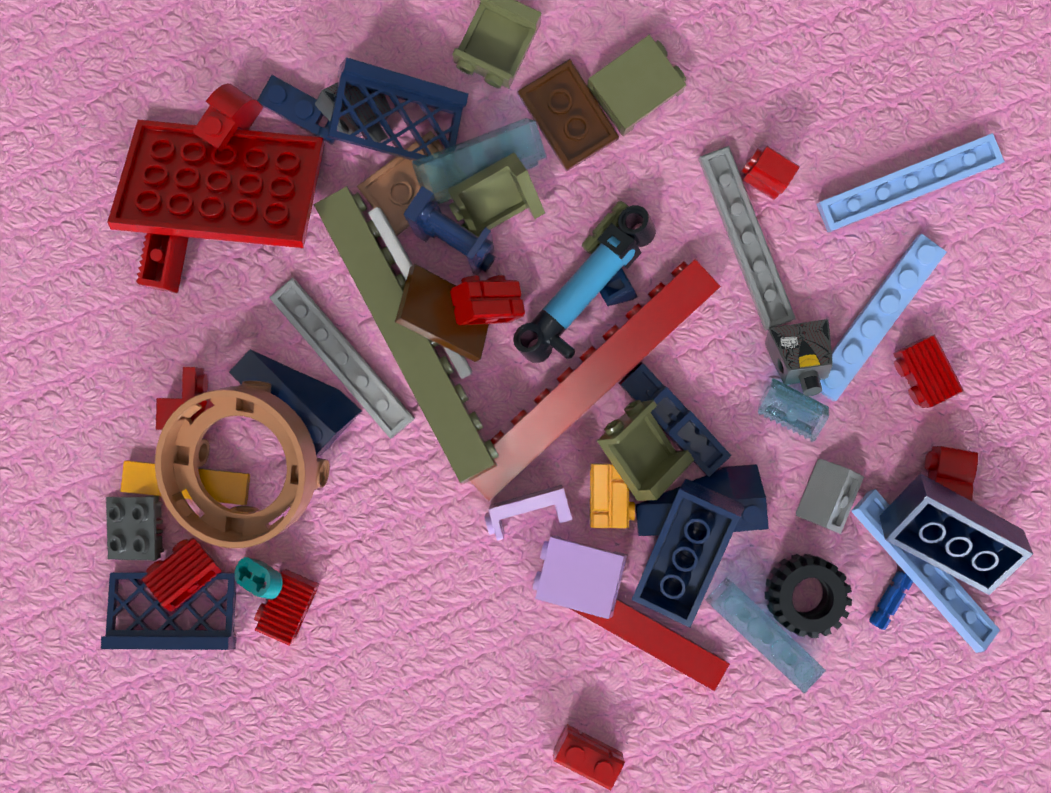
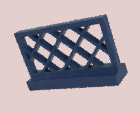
M346 57L339 66L337 76L339 80L327 137L450 170L462 110L467 104L468 93ZM346 83L357 86L364 99L351 106L344 95ZM367 90L374 91V93L370 95ZM379 94L388 95L395 105V108L383 115L372 99ZM398 98L405 100V102L400 103ZM368 102L377 119L364 126L354 109ZM410 102L419 104L425 114L423 118L415 123H412L403 108ZM342 103L346 108L343 112H341ZM428 107L433 108V109H436V110L430 112V110H429ZM398 110L407 127L394 134L385 118ZM439 111L453 114L451 127L445 131L441 130L433 117ZM347 113L350 114L359 129L350 135L337 131L339 118ZM428 119L437 136L425 143L415 126ZM378 122L381 123L389 136V139L382 143L373 141L366 130ZM409 130L419 144V147L413 151L404 150L397 137ZM448 132H450V133H449V138H448V140H447L445 134H447ZM362 133L364 138L357 137L356 135ZM437 139L441 140L446 149L444 160L434 158L427 147ZM392 141L395 147L386 144ZM422 149V151H423V153H424L425 155H422V154H419V153H416V152H418V151H420V150Z
M110 573L106 634L101 636V649H236V637H234L235 573L217 574L216 577L201 587L188 601L186 600L183 603L184 605L172 616L146 590L147 586L145 583L141 585L137 580L143 578L147 573ZM119 579H129L138 588L126 600L118 593ZM216 580H228L227 594L218 601L208 588ZM140 593L152 604L141 616L129 605ZM205 593L215 605L202 617L191 604ZM226 601H227V609H225V607L222 605V604H224ZM218 608L226 616L225 630H214L206 622ZM123 609H126L135 621L126 630H115L116 616ZM157 609L167 621L159 629L152 630L143 620ZM186 609L198 620L189 630H183L174 621ZM171 624L175 630L165 629ZM138 625H140L144 630H134V629H135ZM203 625L207 630L196 629Z

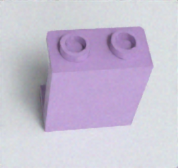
M559 485L491 504L488 509L489 513H486V516H484L489 535L495 533L497 541L504 538L501 519L555 505L560 523L572 520L563 486Z
M552 536L549 541L544 542L540 558L544 560L542 572L538 571L534 579L533 590H537L535 599L609 619L613 616L628 554L616 551L610 552L564 540L559 536Z

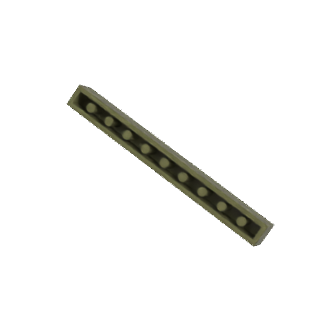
M346 186L315 203L314 206L459 482L465 484L498 466L495 458L499 455L490 439L485 442L479 431L484 428L475 411L472 413L468 411L464 403L469 400L466 392L460 383L455 386L450 377V374L454 373L450 362L446 356L440 358L435 349L440 344L395 322L406 280L402 273L396 275L391 265L396 262L388 247H381L377 239L381 235L373 221H367L363 211L367 210V207L360 194H353Z

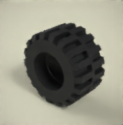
M796 554L791 555L790 560L785 558L779 562L781 566L778 569L774 567L770 573L774 575L771 580L767 579L765 584L769 587L768 591L765 592V599L769 601L767 607L774 615L773 617L790 632H794L804 638L805 635H808L810 638H819V633H822L824 636L832 634L830 631L831 627L838 630L842 626L839 622L840 618L844 617L847 619L849 612L845 610L846 605L852 606V599L847 596V593L852 591L850 585L845 583L847 578L844 573L838 571V567L811 554H804V556ZM807 578L818 579L823 590L822 599L818 606L808 612H798L795 610L792 602L795 587Z

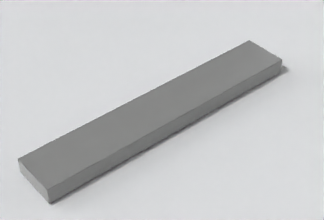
M727 146L700 156L698 160L764 330L766 331L768 328L777 327L795 320V315L730 147Z
M376 207L369 211L368 214L406 280L409 268L413 264L383 210ZM444 347L461 379L472 374V369L464 356Z
M291 278L269 297L390 439L415 419L294 278Z

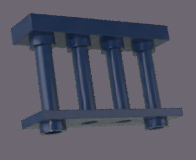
M422 186L403 214L414 234L424 242H427L430 237H438L467 256L473 274L479 275L481 270L487 272L496 258L492 255L495 250L491 230L485 227L479 237L442 214L434 193Z

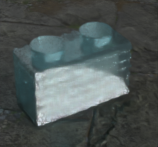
M773 378L759 401L758 413L759 415L764 414L765 418L769 417L770 421L775 420L776 424L781 423L782 427L787 426V429H792L793 433L798 432L799 436L804 435L805 439L810 438V441L813 442L817 439L829 418V407Z

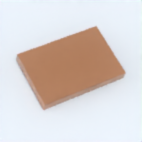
M429 131L422 139L426 143L434 138L435 135L432 131ZM438 139L427 146L434 158L445 159L446 150ZM416 141L405 150L413 151L419 147V144ZM421 149L420 151L416 152V153L425 155V154L423 153L422 149ZM396 156L360 183L357 188L373 209L378 207L383 210L395 234L398 236L410 227L403 214L422 186L434 193L439 205L450 196L448 192L450 188L468 178L454 160L451 169L446 170Z

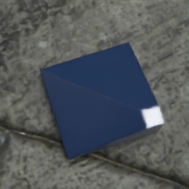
M622 268L600 291L607 306L634 300L638 297Z

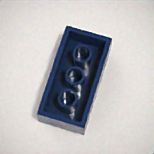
M921 473L879 516L886 541L988 595L996 590L1033 555L1023 529Z
M685 479L679 488L632 600L691 628L745 505Z

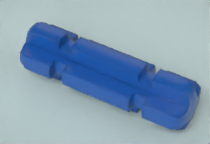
M902 571L896 572L892 579L894 584L888 586L877 605L879 607L878 611L874 610L869 619L871 624L881 630H885L891 622L889 619L890 615H895L906 596L905 590H909L913 584L910 577Z

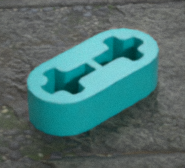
M244 557L235 568V581L254 596L274 599L279 595L283 585L282 576L263 561Z

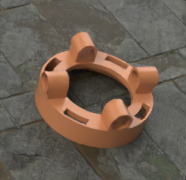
M243 381L242 385L220 388L197 395L182 404L171 415L159 436L155 454V472L158 488L166 507L182 527L195 537L209 544L224 548H246L270 540L294 524L309 505L314 490L323 488L327 483L330 471L329 461L316 457L315 447L307 427L288 404L271 394L272 384ZM210 399L214 406L200 414L193 422L190 417L202 408L198 403ZM244 416L259 421L274 433L283 448L287 465L284 486L275 501L262 510L251 506L226 508L208 493L201 481L198 468L205 465L210 452L209 441L203 439V436L214 423L225 417ZM187 489L192 500L205 513L201 518L185 500L182 494L183 490ZM290 507V510L285 517L282 516L278 521H276L272 525H269V522L281 516Z

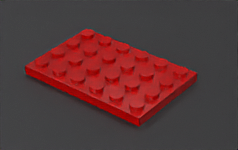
M137 120L107 221L111 230L304 248L325 146L322 137L237 129L221 152L192 132L196 125Z

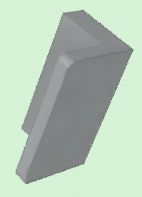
M818 459L796 511V516L841 534L864 476L851 469Z

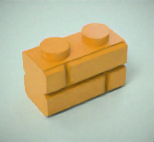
M590 463V527L629 528V521L635 520V503L629 502V488L612 463Z

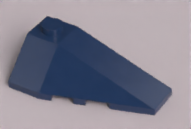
M251 349L229 371L241 385L243 381H262L272 384L271 394L288 404L307 427L315 447L316 457L321 456L362 412L341 390Z
M757 464L726 466L716 470L710 477L706 475L692 480L745 505L734 532L769 529L766 495ZM680 487L664 492L657 500H646L635 505L638 536L660 535Z

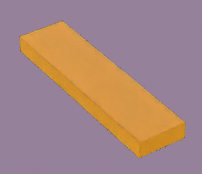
M124 461L120 492L161 496L156 479L155 463ZM198 468L204 487L217 502L247 505L250 483L249 473ZM187 489L183 490L184 498L192 500Z

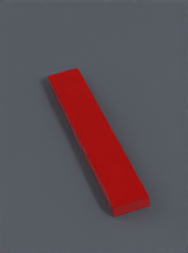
M619 599L616 600L613 616L609 619L571 609L713 691L716 690L730 665L728 661Z

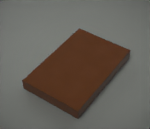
M571 59L517 91L521 101L566 172L619 139L618 134Z
M414 264L409 268L395 322L474 362L480 360L489 324H456L455 306H453L450 293L456 285Z

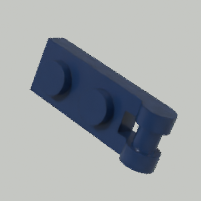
M271 75L257 101L264 108L309 133L322 137L327 143L333 145L335 139L327 137L330 121L328 120L325 127L318 125L324 115L315 105L317 99Z

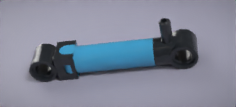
M632 205L624 209L618 219L620 229L611 223L597 239L600 243L597 249L531 323L523 324L516 330L513 337L514 345L528 361L532 363L545 361L552 353V348L557 350L566 359L574 356L575 349L560 336L621 267L624 266L628 269L641 254L639 247L648 245L655 237V225L645 208L639 205ZM642 224L639 228L633 229L635 225ZM538 339L534 346L529 347L530 342Z

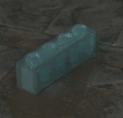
M524 118L411 163L420 188L423 186L434 193L437 203L440 204L452 199L448 192L450 188L515 152L526 169L537 166L538 160L546 158V153L536 121Z
M725 578L705 599L804 694L826 671L728 578Z

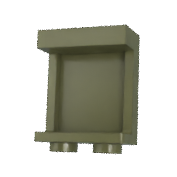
M480 0V5L459 48H455L452 53L453 61L457 64L456 67L468 75L476 73L485 77L484 81L495 88L504 86L510 89L541 25L542 13L516 0Z
M650 34L588 79L587 86L623 137L633 130L635 124L675 95L677 97L681 95L686 87V77L677 65L672 66L667 59L668 54L663 44L658 40L654 41Z
M515 152L448 190L453 200L449 207L456 220L459 222L463 219L464 223L461 226L478 237L485 227L490 230L525 209L529 210L534 219L545 214L528 171Z
M636 400L627 405L624 409L625 414L619 419L610 422L604 428L605 433L597 440L637 501L657 500L694 461L688 450L676 451L651 414V411L657 406L654 400L643 402Z

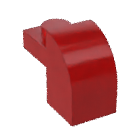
M229 83L223 84L205 101L210 106L192 132L222 152L237 128L249 130L264 107L257 100Z
M183 367L182 399H156V430H162L171 415L186 401L207 392L208 377L204 374V368ZM210 399L198 403L202 408L190 417L193 422L200 414L214 406Z

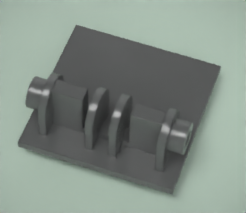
M159 496L106 497L108 559L156 561L161 558V552H164L162 536H156V534L163 533V529H156L157 524H163V520H156V518L162 517L161 505L163 504L159 501Z

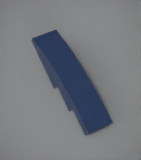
M640 362L618 383L634 401H655L657 406L651 411V414L660 428L682 451L688 450L694 458L693 462L708 477L732 456L669 388L658 380L644 363Z

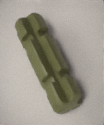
M618 201L612 208V213H608L592 231L593 235H589L582 243L583 249L592 254L600 245L597 239L611 223L619 227V216L629 206L622 201Z

